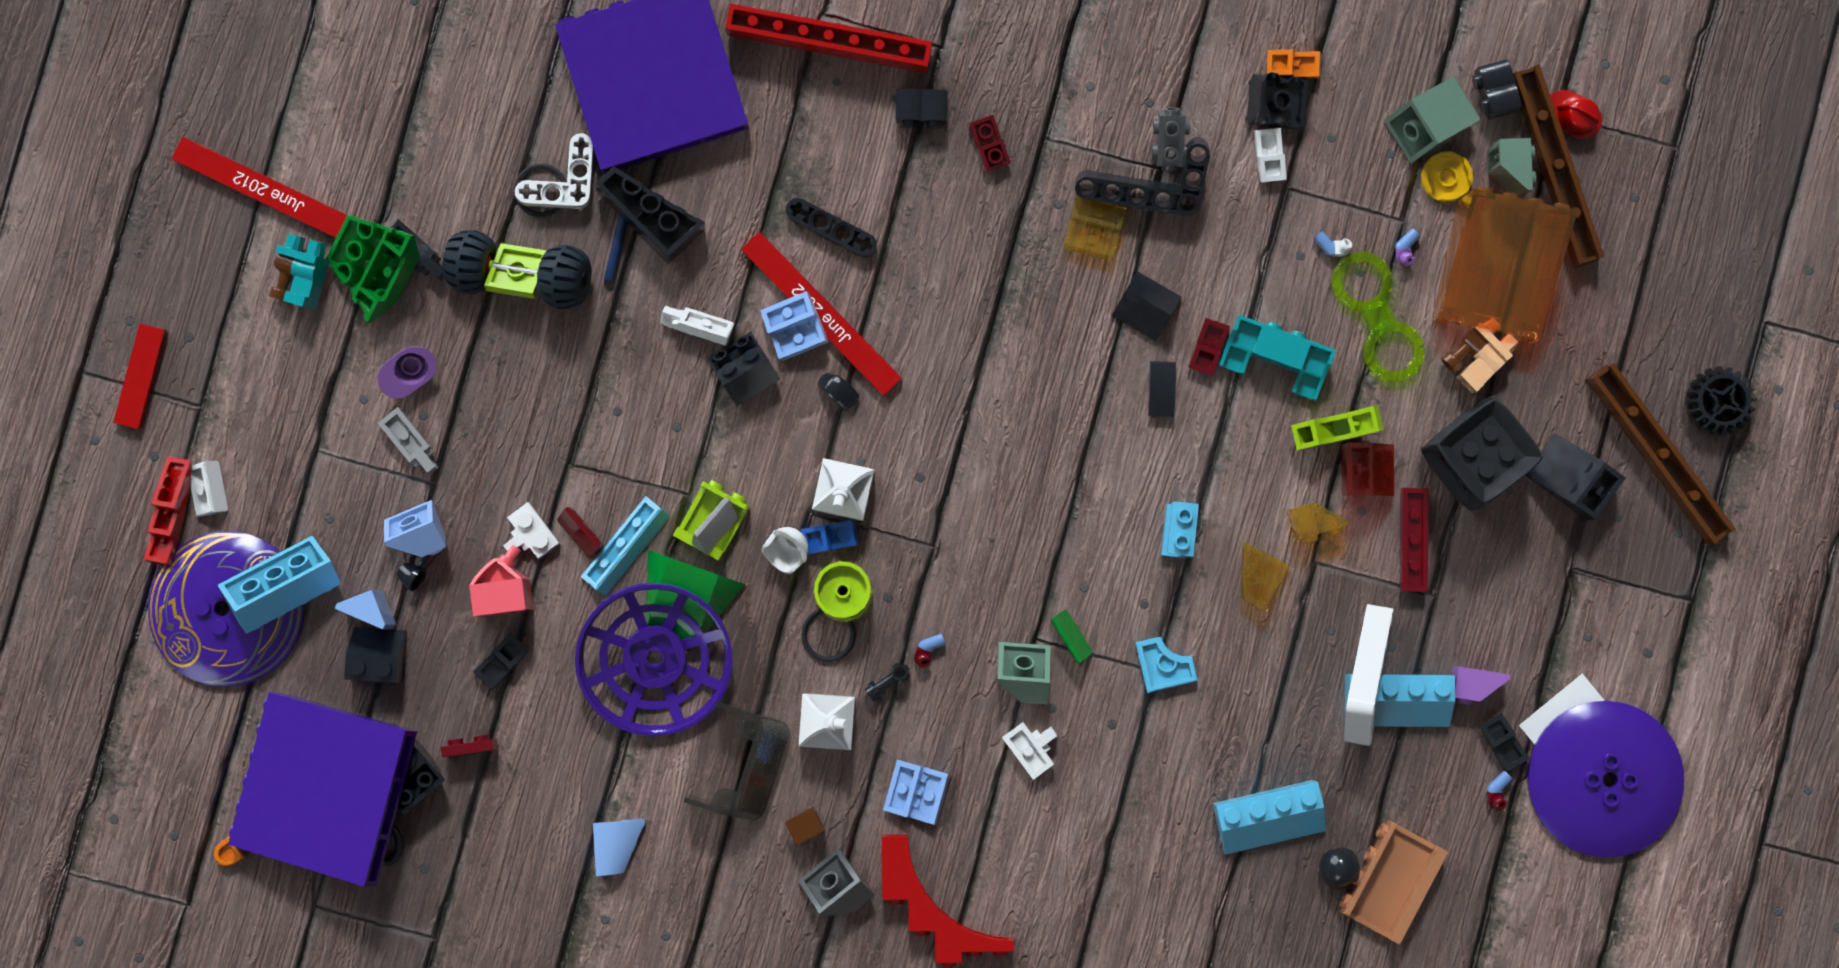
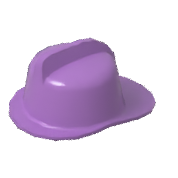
M419 346L405 348L380 368L377 376L378 385L387 396L404 398L434 376L436 360L433 354L425 348Z

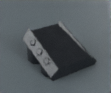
M1274 72L1264 75L1253 74L1248 83L1250 88L1246 121L1252 125L1302 130L1304 128L1308 81L1299 77H1281L1278 73Z

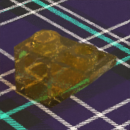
M1316 502L1287 510L1295 540L1302 539L1303 543L1318 540L1317 534L1327 532L1328 536L1342 533V527L1349 525L1348 520Z

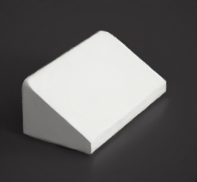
M205 461L192 465L190 486L196 517L227 511L228 505L219 462Z

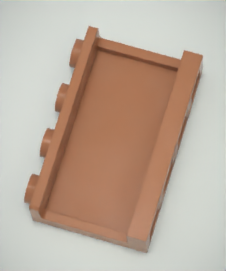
M1387 820L1386 824L1382 823L1376 833L1378 839L1374 847L1370 846L1365 853L1364 860L1366 862L1362 870H1360L1358 880L1353 883L1354 885L1350 893L1346 892L1343 895L1339 906L1342 907L1340 910L1342 914L1400 945L1448 851Z

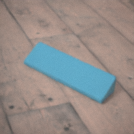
M645 496L581 577L595 590L606 596L669 519L670 515Z

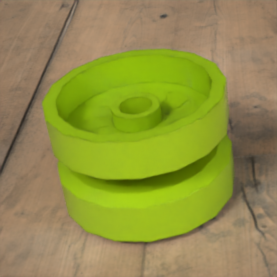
M839 561L829 564L820 571L814 585V595L819 608L827 617L838 622H850L859 619L867 612L872 603L873 590L868 576L861 567L851 562ZM843 587H847L848 592L846 595L842 596L838 593L839 589L843 591Z

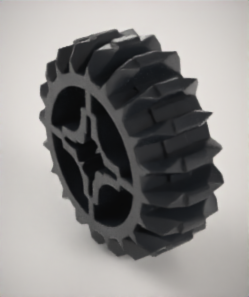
M1717 366L1714 371L1708 368L1705 369L1704 374L1698 373L1696 375L1697 381L1693 380L1689 383L1690 387L1694 390H1687L1685 392L1691 399L1686 400L1684 404L1687 406L1691 405L1692 408L1686 414L1695 415L1691 423L1697 424L1701 422L1699 430L1704 431L1708 428L1709 435H1714L1718 432L1719 436H1724L1727 432L1729 434L1736 433V428L1743 429L1745 427L1744 421L1749 422L1752 419L1747 412H1755L1756 410L1754 406L1750 405L1751 402L1757 400L1756 397H1750V393L1755 388L1746 387L1750 379L1740 380L1742 372L1737 371L1733 374L1731 367H1727L1723 371L1721 366ZM1712 381L1727 383L1719 391L1707 387ZM1734 392L1737 395L1738 404L1735 402L1733 398ZM1721 396L1723 398L1722 402L1724 404L1722 406L1718 404L1717 397ZM1703 399L1707 402V410L1704 408ZM1722 411L1726 414L1731 413L1734 415L1727 422L1714 419Z

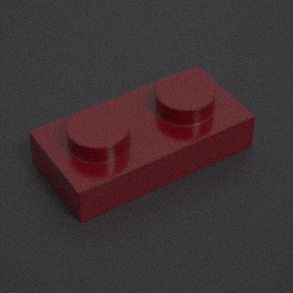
M488 734L474 736V742L464 743L463 738L447 740L448 745L441 747L442 757L495 750L498 749L497 738L489 739Z

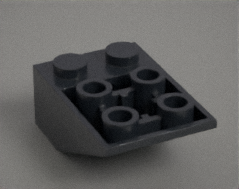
M1557 434L1552 436L1541 451L1543 460L1526 475V477L1586 521L1597 519L1626 479V477L1604 461Z

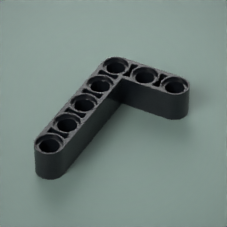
M1195 137L1187 143L1178 185L1084 170L1076 176L1075 192L1080 198L1184 216L1194 215L1199 210L1210 159L1209 145L1205 139ZM1195 147H1201L1205 150L1204 154L1199 157L1193 156L1191 151ZM1190 172H1196L1200 175L1196 181L1186 179ZM1084 180H1089L1093 183V187L1083 189L1079 184ZM1114 184L1119 190L1115 193H1108L1105 187ZM1136 188L1144 191V194L1138 198L1133 197L1130 193ZM1159 193H1167L1170 196L1164 202L1156 199ZM1185 197H1192L1195 200L1190 206H1185L1181 203Z

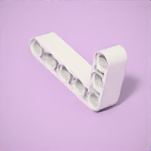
M1367 604L1346 706L1345 742L1371 745L1375 706L1392 624L1393 608Z

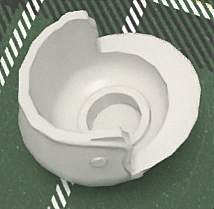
M782 527L773 531L763 545L762 553L779 571L791 574L806 561L808 542L805 536L797 529Z

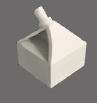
M823 458L812 510L864 522L875 472L874 469Z
M803 693L799 746L851 750L855 697Z

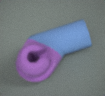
M1411 229L1396 243V260L1401 266H1411L1415 261V257L1412 256L1411 246L1421 236L1414 229Z

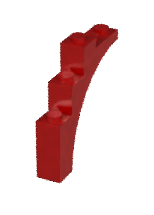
M882 834V900H888V904L892 905L903 904V900H908L909 931H914L915 936H928L930 931H935V963H941V967H956V963H962V952H967V956L976 957L982 956V952H993V956H1008V952L1014 951L1013 937L992 936L972 930L955 921L941 910L926 893L916 875L910 856L908 834Z

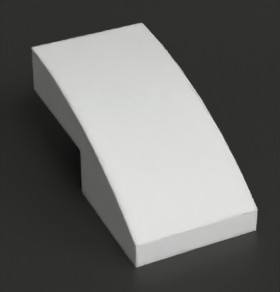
M1281 128L1254 130L1260 182L1287 180Z

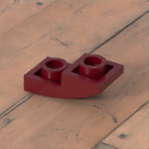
M993 114L968 123L986 172L1011 164Z

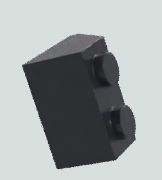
M354 627L346 652L344 679L391 683L403 682L407 630Z

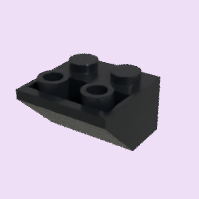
M751 332L739 337L735 342L707 358L736 406L780 380L777 372Z
M415 740L398 804V809L403 815H406L445 781L434 759L418 740Z

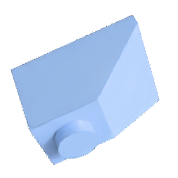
M430 500L385 519V545L419 557L435 555L441 552L446 547V536L433 501Z

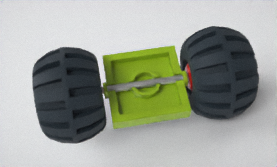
M464 230L454 234L448 240L443 253L442 272L445 281L454 290L464 294H476L486 290L535 299L538 292L540 298L549 306L556 309H571L584 302L590 289L592 278L590 259L582 250L571 245H558L546 251L500 243L497 251L495 242L486 234L476 230Z

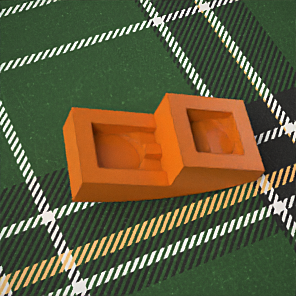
M1293 49L1268 50L1267 73H1278L1281 77L1321 79V52H1294Z

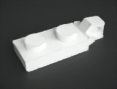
M665 306L661 314L660 324L725 346L734 328V323L687 307L685 310H677Z

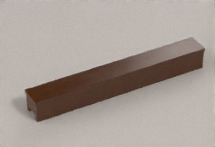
M1540 64L1522 71H1516L1513 75L1521 99V112L1531 142L1535 147V153L1574 269L1597 262L1600 258L1604 257Z
M1614 363L1606 364L1585 380L1705 544L1707 546L1714 545L1728 533L1736 530Z

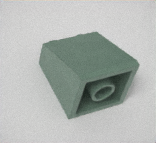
M1453 76L1411 99L1386 118L1384 122L1409 162L1413 163L1466 131L1481 119Z

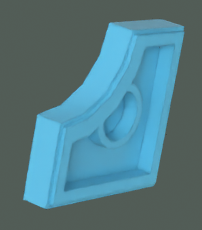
M1161 637L1135 642L1147 693L1198 681L1192 656H1180L1172 653L1165 646Z

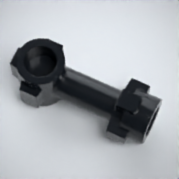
M896 663L892 666L893 671L878 683L874 681L868 683L865 691L873 701L876 699L880 700L884 697L882 692L898 680L904 682L909 679L908 671L910 668L907 664Z

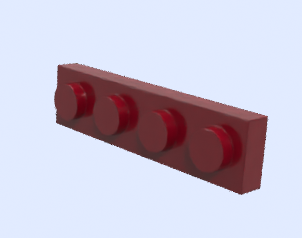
M1401 488V592H1428L1429 488Z

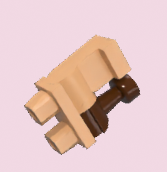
M1494 316L1475 324L1463 336L1462 344L1453 354L1447 352L1441 358L1442 363L1453 373H1456L1461 368L1462 364L1460 361L1471 354L1475 358L1456 376L1471 394L1478 392L1484 383L1513 356L1511 352L1519 343L1511 334H1507L1500 341L1493 335L1502 326Z

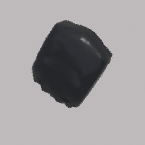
M825 373L818 380V386L843 410H849L856 405L859 393L840 376Z

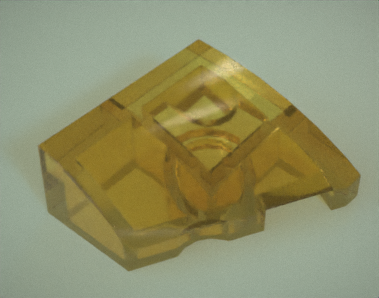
M1243 542L1241 598L1267 612L1290 565Z

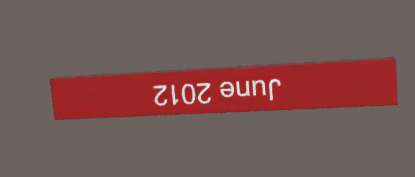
M183 136L171 158L179 164L334 238L337 237L347 217L346 214Z
M760 231L741 248L747 257L788 299L806 291L809 293L827 339L883 397L902 379Z

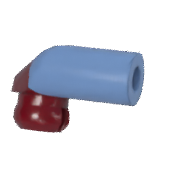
M942 633L919 642L914 655L915 662L919 667L929 666L933 650L946 645Z
M1505 771L1500 773L1487 787L1488 803L1491 808L1496 810H1503L1506 807L1507 801L1504 800L1503 789L1513 781L1512 777Z

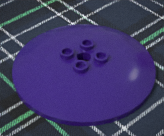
M1594 701L1566 710L1552 720L1542 731L1530 755L1527 785L1529 797L1537 817L1548 832L1558 841L1583 854L1595 857H1620L1646 848L1661 837L1669 828L1682 802L1684 769L1675 742L1667 730L1655 718L1639 708L1625 703ZM1608 772L1613 773L1615 776V783L1611 787H1606L1603 783V777Z

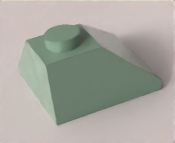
M999 642L997 683L1021 703L1047 705L1050 686L1051 646Z

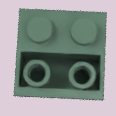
M1531 138L1499 139L1487 149L1488 175L1514 199H1521L1533 190V187L1536 185V173L1532 171L1535 147L1531 146Z

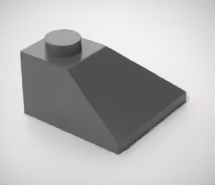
M839 848L798 880L821 916L856 912L875 896L863 877Z

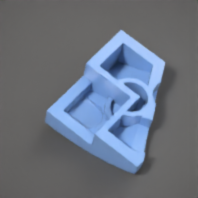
M645 819L593 823L596 876L625 873L629 859L637 845V840L645 826Z

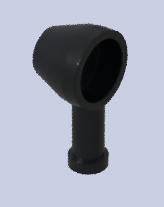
M441 552L422 557L417 565L411 563L402 564L397 571V577L410 591L416 590L424 581L427 568Z

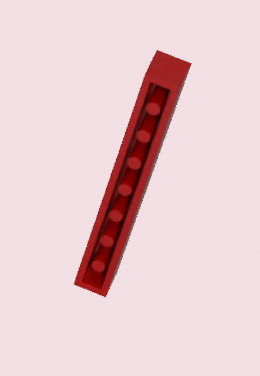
M732 3L729 5L725 26L727 36L927 74L933 41Z

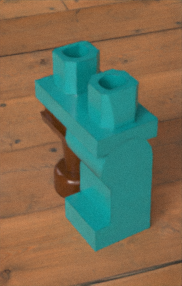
M289 233L285 246L277 245L275 251L278 254L274 260V265L280 272L277 287H271L269 296L316 310L325 278L326 267L328 268L330 260L324 259L326 244L309 240L305 253L302 250L306 238ZM294 277L290 291H288L287 288L289 286L291 278Z

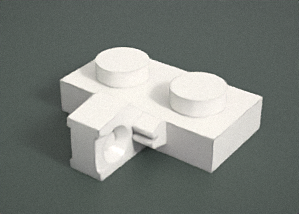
M527 502L507 517L515 527L511 532L513 538L503 545L507 551L512 545H515L517 548L522 547L524 551L530 548L536 557L540 559L560 544L530 502Z
M1022 722L1002 737L1033 780L1054 765V762L1046 753L1051 749L1047 743L1058 736L1052 727H1049L1041 734L1037 729L1031 733L1025 723Z

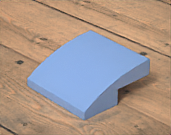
M807 291L760 310L767 333L771 335L778 359L781 361L828 343L817 310Z
M897 760L883 810L937 825L951 774Z

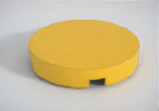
M1452 151L1439 152L1430 157L1424 164L1421 172V185L1426 194L1433 200L1442 203L1454 202L1462 198L1468 192L1473 182V170L1468 160Z

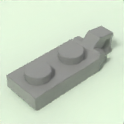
M397 407L378 423L409 463L413 464L416 468L421 465L430 474L439 468L431 458L434 454L431 449L432 447L401 408Z

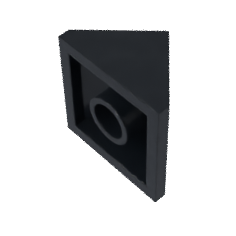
M1137 271L1111 316L1156 341L1182 296Z

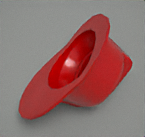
M1559 90L1550 94L1562 132L1580 140L1589 139L1598 133L1602 125V114L1595 102L1568 90Z

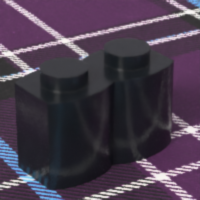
M1508 59L1480 66L1474 71L1472 83L1475 90H1479L1482 99L1479 100L1480 110L1482 114H1486L1488 120L1516 113L1522 108L1520 95L1515 85L1514 75Z
M896 89L895 120L896 123L901 124L902 128H916V124H926V128L940 129L942 125H947L948 90Z

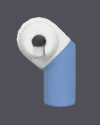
M1323 231L1313 239L1324 253L1330 257L1348 255L1353 246L1352 242L1346 238L1342 241H1331Z

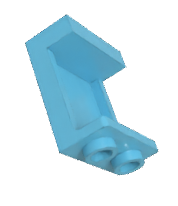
M1176 501L1172 504H1166L1161 556L1194 557L1199 504Z

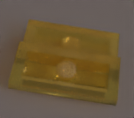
M1077 195L1063 248L1113 261L1126 208L1110 203L1082 199Z

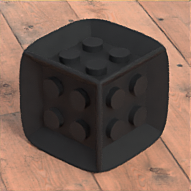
M1495 397L1483 399L1477 406L1464 412L1421 448L1424 458L1452 495L1468 510L1480 509L1486 503L1499 497L1543 460L1540 449L1511 411Z

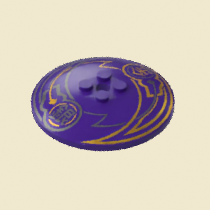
M232 531L214 532L188 541L175 551L171 567L161 566L149 595V625L158 649L176 670L188 678L203 684L237 686L266 676L288 657L298 641L302 630L305 604L292 609L283 616L247 634L237 621L230 607L229 612L225 616H221L217 612V605L220 602L225 601L227 603L218 584L280 553L277 548L263 539L250 534Z

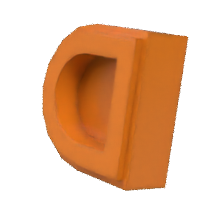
M230 836L221 841L214 849L215 861L222 866L234 865L247 857L243 849L228 845Z

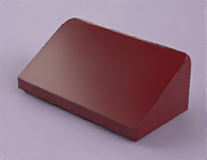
M566 507L557 519L559 524L587 557H593L604 547V544L573 508Z

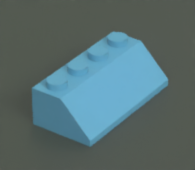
M313 536L218 584V587L237 621L247 634L283 616L292 609L306 604L311 599L340 585L341 582L331 560Z
M1345 674V714L1353 674ZM1382 674L1375 706L1374 726L1450 727L1455 704V675Z
M1315 780L1212 803L1225 855L1326 831L1324 804L1319 783Z

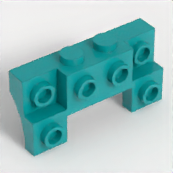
M1238 315L1218 366L1244 374L1250 356L1296 372L1297 376L1291 393L1316 401L1336 350L1307 340V335L1301 332H1285L1282 330L1283 327L1276 323L1268 322L1266 325Z

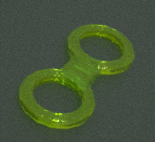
M1358 251L1349 253L1339 260L1333 270L1331 283L1334 295L1347 308L1362 312L1370 330L1369 335L1365 339L1363 354L1366 365L1371 372L1382 380L1392 382L1406 380L1414 375L1423 363L1425 350L1422 338L1414 328L1406 323L1398 322L1394 318L1386 300L1391 293L1393 280L1390 268L1385 261L1371 252ZM1352 263H1369L1380 273L1381 288L1378 294L1371 300H1355L1344 290L1342 283L1343 273ZM1399 332L1405 335L1412 343L1413 358L1410 364L1403 370H1387L1376 360L1374 353L1375 343L1384 333Z

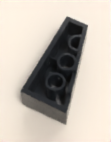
M613 167L596 183V192L667 264L705 230L704 221L690 215L678 205L672 204L664 199L662 195L646 188L642 183L616 167Z

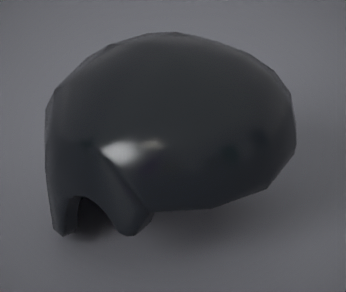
M1344 847L1327 851L1319 862L1320 876L1325 884L1331 888L1341 889L1347 887L1359 878L1360 865L1357 856L1352 850Z

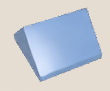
M370 590L337 603L335 609L378 628L395 629L396 623L384 591Z

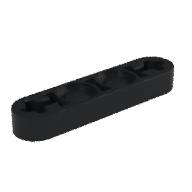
M793 198L787 203L786 214L792 222L860 257L868 258L875 254L877 241L871 234L801 198ZM801 204L802 210L805 213L809 214L810 209L814 211L809 216L808 223H805L806 216L798 214L796 217L793 216L791 207H797ZM818 215L825 216L828 220L826 227L823 229H818L813 225V219ZM838 228H848L850 237L844 241L837 239L835 233ZM855 233H858L857 239L865 242L867 239L870 240L872 249H866L863 252L861 251L860 244L854 242L853 247L849 244L853 241Z

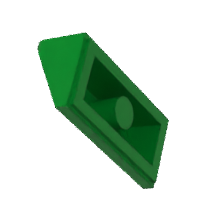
M1063 610L1050 618L1052 625L1075 662L1080 663L1093 653L1067 610Z

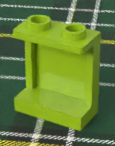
M711 480L708 484L703 481L700 491L673 536L698 549L692 544L694 532L720 502L727 497L737 513V521L707 554L721 561L750 507L745 504L747 499L733 492L732 496L722 492L724 486Z

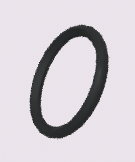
M530 165L517 177L514 185V196L518 183L532 170L547 169L555 173L561 182L567 181L564 175L552 165ZM515 196L519 207L532 216L546 217L560 209L554 207L548 211L537 212L519 203Z
M818 609L811 613L803 624L801 633L803 645L807 652L815 659L824 662L840 660L854 646L856 639L853 621L847 622L850 627L851 637L848 646L843 652L830 657L819 655L813 651L807 641V629L810 622L816 616L824 613L821 609Z

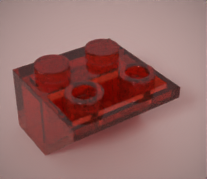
M1345 443L1341 445L1342 496H1394V445L1382 443Z

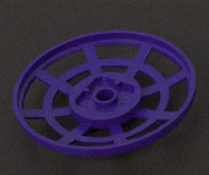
M643 583L626 587L602 601L589 615L583 625L577 641L575 654L576 675L580 689L596 713L608 723L621 730L645 736H663L681 732L707 717L726 692L731 678L733 663L732 646L728 632L715 610L701 597L687 589L663 583ZM642 590H664L677 593L678 595L672 606L664 604H644L640 606L634 593ZM625 598L630 610L617 617L607 631L592 626L596 618L606 607L617 599ZM689 598L702 607L715 622L718 629L703 633L698 624L682 611L687 599ZM657 611L668 613L663 626H648L643 613ZM631 617L634 618L638 630L629 639L615 634V631L622 623ZM679 618L689 625L695 636L681 640L672 631L677 619ZM587 636L602 640L599 654L601 671L589 677L586 676L583 657ZM722 639L725 661L721 680H718L706 673L709 663L707 643ZM610 643L624 648L623 662L612 667L608 665L607 656ZM700 645L701 663L700 668L697 669L685 663V650ZM650 651H658L662 655V659L657 663H652L647 659V654ZM627 672L629 677L636 682L631 695L624 691L613 677ZM681 673L693 678L694 681L690 686L676 696L671 683ZM606 681L614 694L627 702L622 716L619 717L606 708L596 697L591 687ZM701 683L715 690L713 696L701 709L684 719L679 704L692 696ZM646 687L662 688L666 700L648 701L642 700L641 697ZM637 707L649 710L669 708L674 723L652 726L631 722Z

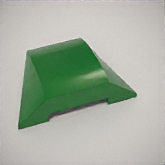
M347 215L326 259L330 260L329 264L341 283L346 284L353 294L352 300L354 303H358L364 311L365 315L363 317L367 323H371L399 300L420 256L415 235Z
M648 550L647 583L671 584L687 589L707 602L719 617L745 585L744 583ZM647 590V604L672 606L678 594L664 590ZM689 598L687 599L682 611L698 624L703 633L709 632L715 622L696 602ZM646 612L648 626H663L668 613ZM678 618L672 631L681 640L695 636L689 625Z

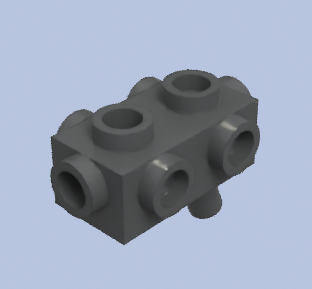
M1167 107L1164 111H1158V119H1153V134H1157L1156 144H1152L1151 159H1155L1156 165L1161 166L1163 171H1176L1177 167H1182L1187 145L1184 144V136L1190 134V119H1186L1184 111H1180L1179 108ZM1169 150L1175 151L1174 156H1166V153Z

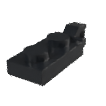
M398 219L390 228L415 235L420 256L415 269L420 273L422 272L425 276L431 272L438 279L442 280L444 278L443 269L438 264L441 260L437 255L438 253Z

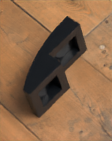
M1150 361L1148 416L1174 417L1176 362Z
M510 633L492 650V653L473 673L492 691L529 651Z
M1502 713L1479 726L1505 772H1510L1530 759L1515 737L1516 733Z

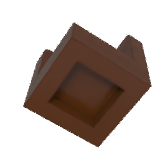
M814 806L785 822L796 845L825 831V827Z

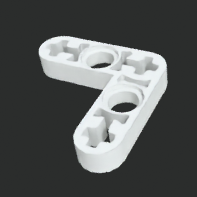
M583 133L572 137L569 146L567 182L521 181L515 188V196L519 203L525 206L573 209L586 207L591 199L594 154L591 138ZM582 140L588 146L583 150L584 159L579 158V149L575 147ZM575 166H586L587 174L584 177H576L573 174ZM572 182L581 184L582 195H586L580 199V202H576L575 197H572V195L577 193V185L572 184ZM526 187H529L533 193H539L538 188L541 187L542 200H538V195L534 194L529 195V198L525 199L523 194L520 193L524 192ZM551 188H556L560 191V197L555 201H549L546 198V192Z

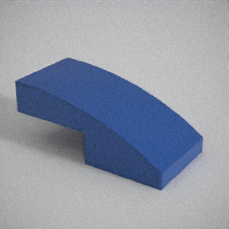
M855 520L800 529L808 542V554L860 545Z

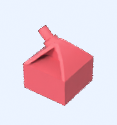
M512 545L505 555L502 554L499 558H494L487 563L470 583L473 616L483 617L534 610L530 579L512 567L515 564L513 561L521 552L515 545Z

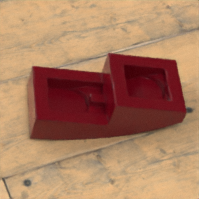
M1205 317L1188 366L1189 368L1213 376L1230 325Z

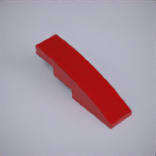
M169 456L166 458L151 502L155 509L147 530L151 537L143 558L148 563L169 567L172 565L190 490L193 464L191 460Z

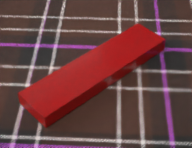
M139 323L113 423L141 430L167 330Z

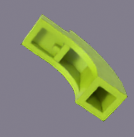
M1378 405L1291 425L1297 450L1327 445L1384 431Z

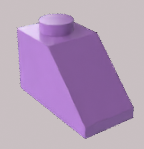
M1453 666L1452 675H1455V698L1458 704L1472 705V701L1480 702L1510 680L1509 674Z

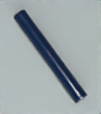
M620 215L604 275V281L612 283L614 282L628 224Z

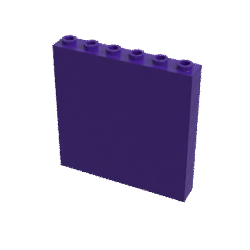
M632 0L625 3L624 1H617L611 3L609 8L603 10L591 9L586 11L584 16L578 18L569 16L561 19V23L555 24L600 170L604 175L613 167L621 170L750 129L709 0Z
M269 692L263 704L264 712L261 722L257 727V738L254 748L250 753V764L247 774L243 779V790L236 805L237 812L234 824L229 831L230 839L228 845L360 886H377L418 731L285 693Z

